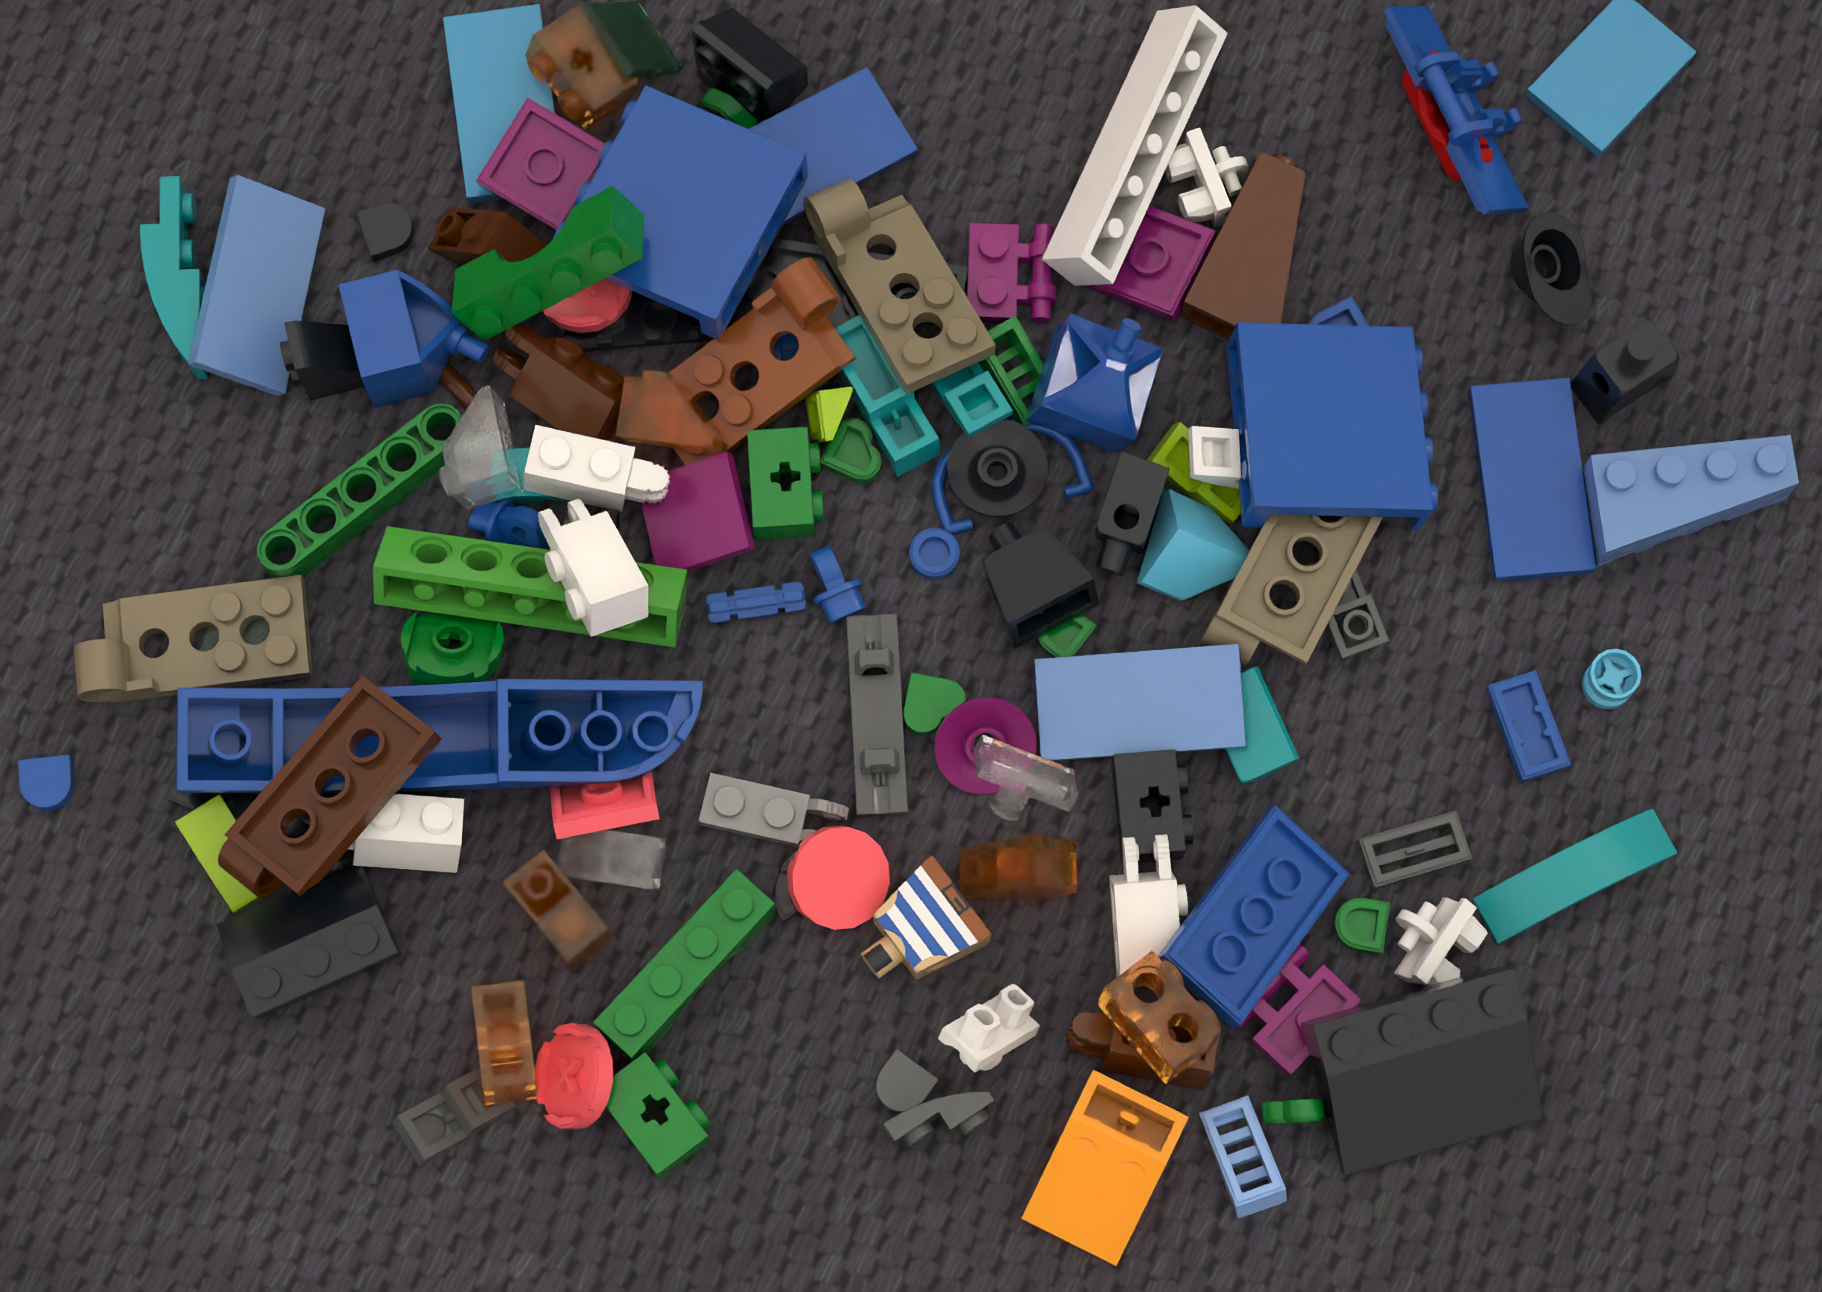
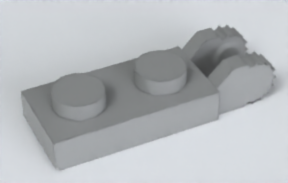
M710 773L698 823L700 826L798 847L806 836L816 831L803 829L807 813L832 821H846L849 808L827 800L810 799L808 794Z

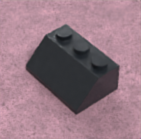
M353 864L325 876L317 885L309 888L301 897L294 891H291L217 924L231 972L251 1018L258 1020L402 956L364 866H354Z

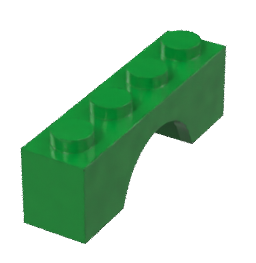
M614 186L599 192L573 206L560 232L546 247L535 255L522 261L508 262L493 249L455 269L451 313L479 338L486 341L643 258L645 215Z
M736 869L593 1022L596 1029L631 1062L644 1052L647 1054L673 1026L680 1012L705 982L728 960L741 953L777 914L775 903Z

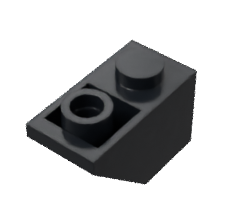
M306 321L284 323L288 340L280 342V348L287 372L290 371L294 386H303L310 400L365 388L360 376L348 325Z

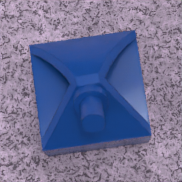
M399 270L338 284L360 376L374 408L433 394L451 353L453 355L462 353L474 361L482 363L489 352L490 346L470 335V329L463 326L461 321L451 313L452 307L445 300L415 278Z
M1070 314L1054 329L1026 420L1103 449L1120 453L1136 440L1163 348L1136 339L1141 326L1132 319H1123L1118 331Z

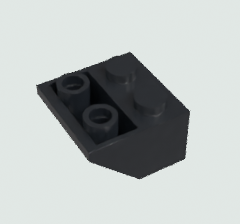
M734 8L702 20L691 29L698 77L709 88L712 87L717 90L722 88L755 119L760 118L762 121H765L786 110L808 86L807 66Z

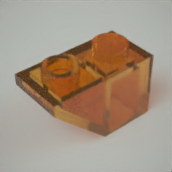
M1032 834L959 849V891L966 900H1042L1077 893L1076 842Z
M544 850L540 851L502 882L572 971L613 939L608 927Z

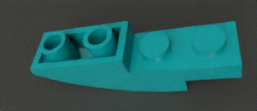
M180 176L160 177V224H140L141 254L152 301L163 326L181 357L188 365L206 280L200 269H196L197 252L195 241L193 239L188 240V223H195L197 219L194 193L187 192ZM188 365L198 379H208L207 371Z

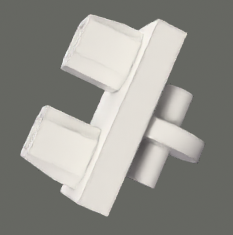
M1200 128L1186 132L1184 144L1175 147L1164 172L1170 183L1191 176L1195 179L1197 189L1178 195L1177 201L1183 219L1194 223L1211 219L1213 227L1224 224L1227 219L1226 213L1232 207L1223 184H1225L1229 196L1238 195L1242 189L1238 178L1248 172L1249 166L1245 157L1230 158L1225 146L1218 147L1212 151L1217 163L1215 164Z
M1443 897L1437 908L1425 901L1417 914L1408 910H1401L1396 917V922L1406 931L1397 944L1407 953L1394 974L1405 982L1419 983L1425 986L1459 978L1461 970L1445 959V956L1452 945H1455L1464 953L1474 952L1488 934L1487 930L1472 916L1477 907L1466 898H1461L1458 902Z
M1011 984L1002 989L998 996L982 1005L977 1004L966 1011L964 1016L943 1027L938 1039L943 1044L957 1049L960 1052L961 1061L974 1072L990 1070L1002 1061L1003 1055L1036 1036L1040 1025L1029 1016L1034 1006V1001L1017 985Z

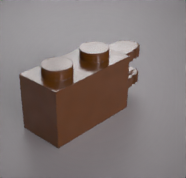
M521 323L507 329L505 336L508 337V340L529 354L528 359L512 349L498 347L492 357V362L516 380L509 396L558 430L605 441L610 440L636 390L624 383L623 377L614 369L598 365L583 355L581 347L571 340L557 336L547 339Z
M1118 1002L1113 1015L1098 1012L1091 1014L1089 1011H1082L1080 1014L1076 1013V1016L1072 1017V1022H1070L1065 1035L1067 1037L1065 1042L1068 1043V1048L1070 1047L1072 1052L1076 1051L1078 1054L1083 1052L1086 1056L1103 1059L1102 1070L1204 1091L1214 1072L1221 1022Z

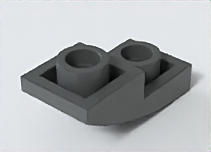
M1318 561L1313 562V563L1308 564V565H1305V566L1315 565L1316 563H1318ZM1357 569L1325 628L1340 659L1389 641L1371 594L1366 595Z
M967 1092L937 1098L898 1114L883 1123V1130L894 1147L904 1140L909 1147H912L935 1131L931 1122L939 1118L949 1135L961 1129L966 1136L991 1119L987 1110L993 1107L994 1099L989 1092Z

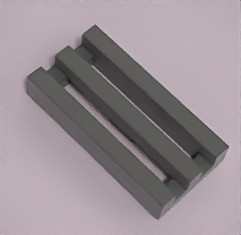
M1456 810L1363 837L1357 841L1373 890L1464 864L1473 859ZM1445 826L1450 827L1452 833L1450 835L1375 856L1374 847ZM1456 845L1458 851L1456 853L1381 874L1379 868L1381 866Z

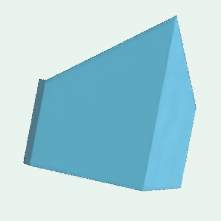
M1166 489L1161 498L1137 584L1172 599L1183 601L1234 579L1249 549L1213 509L1175 491Z

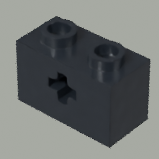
M1175 749L1114 754L1111 770L1121 865L1123 864L1122 838L1135 837V842L1138 844L1139 849L1138 863L1156 862L1153 854L1155 835L1167 834L1169 841L1170 861L1182 860L1186 851L1185 845H1193L1191 814H1182L1180 795L1188 794L1186 764H1177ZM1155 796L1157 805L1164 806L1159 817H1151L1149 808H1141L1145 806L1147 797Z

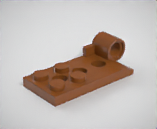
M813 258L801 259L783 270L772 282V287L751 302L754 308L728 327L720 340L715 338L638 396L685 465L723 452H734L748 441L747 430H763L857 359L827 317L839 306L841 297ZM784 335H795L799 343L796 355L786 361L778 360L774 350L776 342ZM745 365H755L759 372L757 384L750 390L740 391L735 384L737 371ZM705 395H715L719 402L717 414L708 421H700L695 411L697 402Z

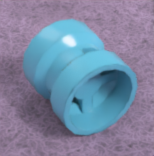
M1609 649L1598 654L1583 674L1581 684L1584 695L1590 703L1602 709H1614L1621 706L1640 684V665L1634 656L1624 650Z

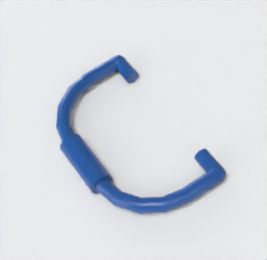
M1033 422L1024 426L1032 433L1053 438L1065 448L1072 460L1079 483L1063 488L1067 499L1089 493L1093 490V483L1084 457L1073 438ZM950 447L937 463L931 485L933 501L942 529L955 535L973 529L970 517L953 522L946 502L944 481L947 475Z

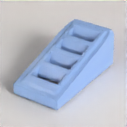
M1249 1096L1199 1113L1237 1217L1241 1218L1286 1202L1285 1185ZM1245 1118L1247 1126L1219 1136L1216 1127ZM1251 1138L1253 1139V1146L1227 1155L1225 1147ZM1260 1159L1262 1166L1235 1175L1234 1167ZM1266 1179L1269 1182L1266 1185L1244 1193L1240 1189Z

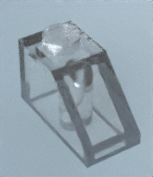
M490 385L482 387L442 447L445 466L439 468L441 483L446 495L453 496L466 509L524 493L505 402Z

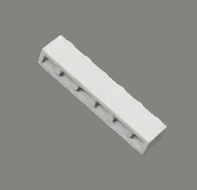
M1196 5L1158 10L1045 251L1042 260L1074 286L1114 283L1228 34Z

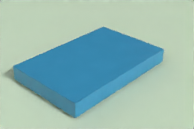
M1612 0L1527 89L1525 96L1597 157H1600L1694 58L1696 51L1635 0Z

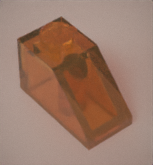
M643 370L642 378L624 377L616 430L617 437L637 444L718 454L727 452L728 444L688 389L672 382V374L654 370Z

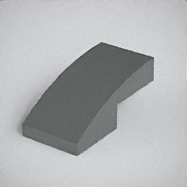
M488 1062L447 1084L437 1095L397 1115L392 1124L420 1167L513 1110L516 1105Z

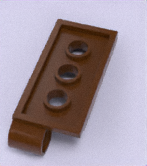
M362 675L225 833L228 839L220 850L218 856L219 866L259 898L273 894L283 883L301 897L309 888L317 885L442 738L431 727ZM369 736L379 737V746L372 755L364 758L357 757V747L364 738ZM334 776H344L345 785L338 795L331 798L322 796V789L327 780ZM309 816L310 826L307 832L298 838H289L288 827L290 823L297 817Z

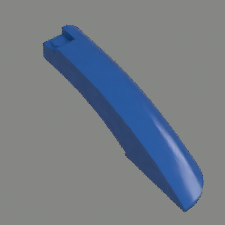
M497 679L496 681L378 687L431 727L442 738L397 792L601 784L621 782L639 777L665 762L684 742L696 721L700 709L703 681ZM178 688L176 793H261L351 688ZM369 736L364 738L357 747V757L364 758L372 755L379 746V737ZM334 776L327 780L323 786L322 793H340L345 785L344 776Z

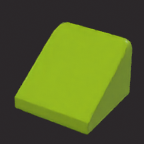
M853 387L816 391L805 397L810 437L813 443L833 440L850 400Z

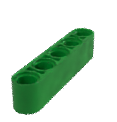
M444 403L434 404L426 408L266 531L257 545V555L271 578L294 575L304 577L458 458L465 451L468 444V432L459 411L453 406ZM449 424L456 428L454 434L446 440L439 441L431 437L433 431L440 425ZM402 455H411L416 458L415 464L406 471L399 472L392 469L393 462ZM370 485L376 488L375 495L370 500L360 503L352 500L354 492L361 486ZM323 516L336 518L335 525L330 531L321 534L312 531L314 523ZM283 547L296 549L295 555L290 562L283 565L272 563L273 556L277 550Z

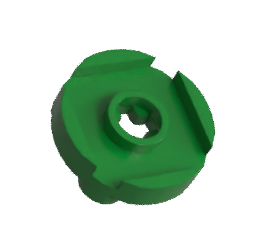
M415 612L408 618L402 629V659L408 668L409 678L418 685L489 681V676L497 671L504 657L503 628L499 622L496 624L495 621L434 612H425L417 617V612ZM450 639L460 640V648L447 649L442 646L448 645Z

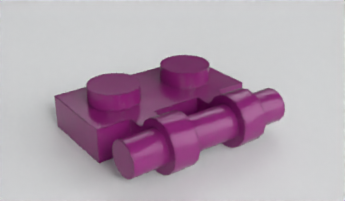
M970 223L967 298L983 323L1005 322L1016 315L1017 305H1031V321L1034 323L1045 324L1051 321V306L1056 303L1057 288L1052 284V267L1045 263L1042 258L1053 236L1052 225H1035L1033 242L1018 243L1019 225ZM1018 263L1033 264L1032 284L1017 285Z
M1301 944L1295 949L1243 1023L1235 1027L1240 1030L1252 1016L1259 1020L1264 1027L1253 1037L1251 1042L1288 1077L1310 1056L1301 1022L1354 1008L1361 1002V999L1324 964L1310 979L1298 968L1310 957L1309 952ZM1285 983L1296 993L1277 1012L1267 1001Z

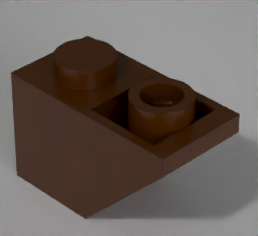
M451 207L449 212L437 223L435 228L436 235L428 249L443 258L463 266L493 249L508 262L522 261L546 247V244L506 212Z

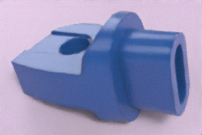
M504 498L499 503L483 499L470 515L468 528L485 534L486 541L541 549L548 547L538 521V512L525 506L516 507L513 499Z
M826 545L808 553L824 589V592L817 594L812 601L814 606H822L829 624L845 619L846 616H852L866 609L858 588L863 586L861 579L845 582L830 546Z

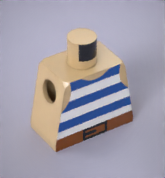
M931 856L875 912L873 923L883 935V938L863 951L861 956L878 979L903 962L913 977L918 980L990 943L991 932L935 858Z

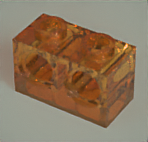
M1151 951L1103 988L1097 1005L1160 1079L1167 1084L1212 1049L1221 1030L1218 1027L1219 1021L1213 1010L1204 1001H1195L1183 987L1184 980L1177 968L1168 960L1161 961ZM1138 986L1151 988L1157 994L1158 1001L1146 1003L1139 1000L1134 994L1133 988ZM1181 1026L1187 1029L1193 1041L1189 1043L1175 1041L1169 1035L1168 1028Z

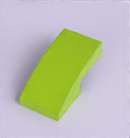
M1181 422L1174 423L1148 457L1147 461L1170 468L1168 482L1197 502L1213 509L1225 521L1234 523L1241 513L1239 489L1214 485L1190 478L1188 428Z
M219 794L175 823L232 912L236 914L260 898L250 892L218 864L220 850L228 839L225 833L237 821Z

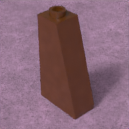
M1262 151L1260 152L1184 300L1181 318L1228 340L1237 322L1281 324L1306 172L1299 169L1293 160L1280 154L1271 156Z

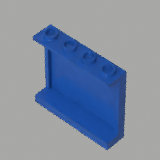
M645 85L637 101L632 99L627 104L621 118V130L614 141L608 140L602 148L598 159L599 169L591 182L587 180L582 184L578 191L575 205L611 186H614L645 215L643 258L605 279L698 319L701 333L720 340L808 178L806 153ZM563 221V222L559 225V227L557 228V230H556V232H555V234H554L553 239H554V238L556 237V235L560 232V230L562 229V227H563L564 224L566 223L565 221Z
M1237 322L1226 344L1233 429H1239L1241 478L1238 480L1242 527L1262 528L1269 515L1410 517L1412 530H1420L1431 512L1436 510L1438 490L1436 483L1430 482L1428 466L1432 461L1433 445L1431 438L1425 436L1423 421L1427 415L1428 401L1426 392L1420 391L1418 376L1422 370L1423 356L1421 347L1415 346L1413 327Z

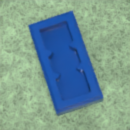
M1536 670L1490 684L1486 687L1485 691L1520 784L1568 769L1571 766Z

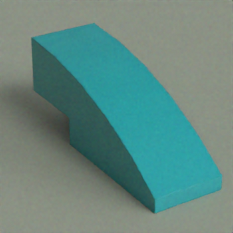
M860 315L835 327L857 358L839 373L846 386L853 387L851 396L896 476L899 477L941 455L939 438L916 402L914 391L905 394Z

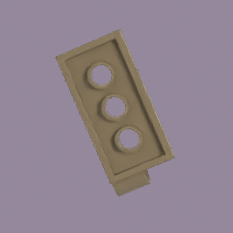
M847 178L803 198L804 210L814 232V239L905 394H909L995 355L996 345L913 206L905 200L903 195L868 209L858 185L853 179ZM884 244L891 247L895 253L889 259L877 260L872 258L867 251L874 245ZM908 283L913 285L918 293L910 299H900L894 296L890 290L896 284ZM922 322H931L941 329V333L934 338L926 339L918 336L914 328Z
M1269 515L1199 645L1239 644L1241 667L1245 668L1259 642L1262 641L1306 665L1383 517L1341 516L1339 521L1328 523L1321 520L1317 515ZM1301 541L1312 543L1319 552L1318 563L1312 566L1299 564L1292 553L1293 545ZM1280 584L1289 586L1296 595L1295 607L1283 610L1274 606L1270 600V589Z
M301 575L119 598L113 602L103 603L105 639L89 640L74 646L77 698L87 702L110 701L114 703L177 695L178 688H234L313 677L305 579ZM257 620L268 622L270 632L265 641L256 645L245 642L244 632L251 622ZM205 627L217 628L219 631V641L216 646L208 651L196 650L194 638L197 632ZM153 634H166L169 638L167 651L157 658L145 656V641Z

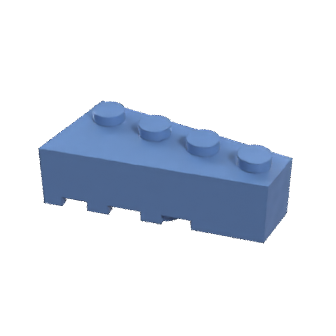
M1791 435L1591 455L1582 470L1596 567L1610 563L1614 559L1652 548L1656 544L1682 535L1683 537L1720 521H1727L1786 500L1799 484Z

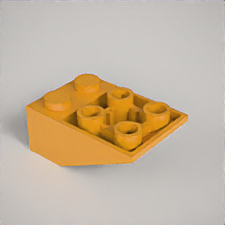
M1093 1070L1021 1219L1117 1266L1189 1117Z

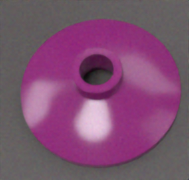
M981 697L966 701L947 714L937 730L934 752L940 771L955 787L973 794H993L1010 788L1024 777L1033 763L1037 742L1031 721L1019 707L1004 699ZM989 733L992 735L990 741L985 745L974 743L975 737L979 734Z

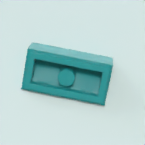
M1258 667L1242 672L1247 747L1226 749L1239 780L1244 784L1261 781L1300 759Z

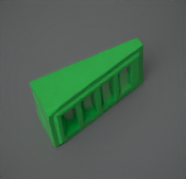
M1015 315L988 331L995 345L1006 339L1011 348L978 363L984 372L988 370L1012 408L1014 417L1025 426L1031 422L1026 420L1030 406L1026 407L1022 398L1036 390L1043 362ZM1018 356L1023 364L1006 373L1001 364ZM1029 372L1034 380L1016 390L1012 381Z

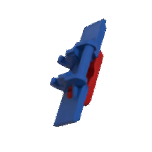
M1389 6L1384 10L1387 17L1385 26L1406 66L1402 78L1403 87L1446 174L1455 181L1463 182L1476 210L1484 215L1517 213L1529 209L1495 139L1500 138L1521 124L1522 119L1516 108L1508 110L1505 114L1500 108L1483 109L1475 92L1499 77L1494 63L1489 62L1481 67L1477 59L1468 61L1461 58L1456 51L1451 52L1429 7Z

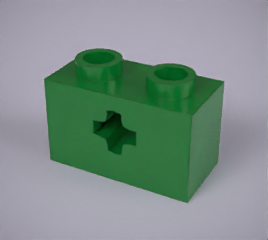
M808 427L747 430L754 540L815 537L814 521H824L822 491H812L811 473H821L819 443H809ZM781 476H791V491H781Z
M644 1052L613 1076V1084L606 1108L661 1180L711 1142L704 1131L711 1125V1122L693 1099L687 1104L682 1102L673 1090L680 1081L661 1057L653 1063L646 1052ZM652 1101L659 1107L664 1106L666 1103L670 1105L665 1110L668 1120L661 1126L654 1119L647 1123L644 1121L649 1116L646 1105Z

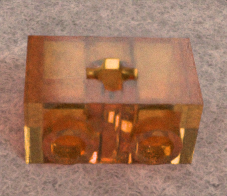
M578 5L532 35L525 54L532 74L540 82H546L558 96V102L563 112L570 119L577 120L585 131L629 102L640 81Z
M524 980L471 987L485 1105L537 1099L536 1076Z

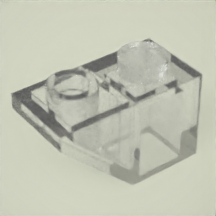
M602 830L562 838L556 874L631 887L659 889L667 838L614 830Z

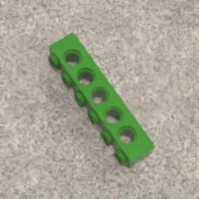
M387 526L373 565L374 604L590 635L582 619L574 620L571 616L565 599L566 590L562 582L555 583L549 575L545 563V553L550 552V550ZM636 562L648 584V617L595 636L675 647L686 604L687 569Z

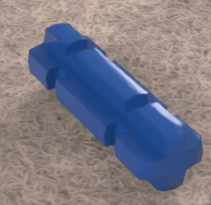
M796 581L782 583V589H774V585L734 590L733 596H727L726 592L712 593L706 597L708 618L711 623L716 624L730 622V616L736 615L738 620L778 615V609H785L786 613L800 612L806 607L804 587L801 582Z

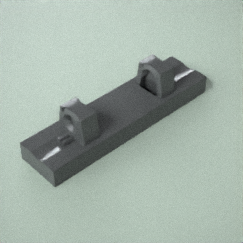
M897 613L846 616L857 818L908 816ZM872 667H880L887 672L884 675L862 676L866 669Z

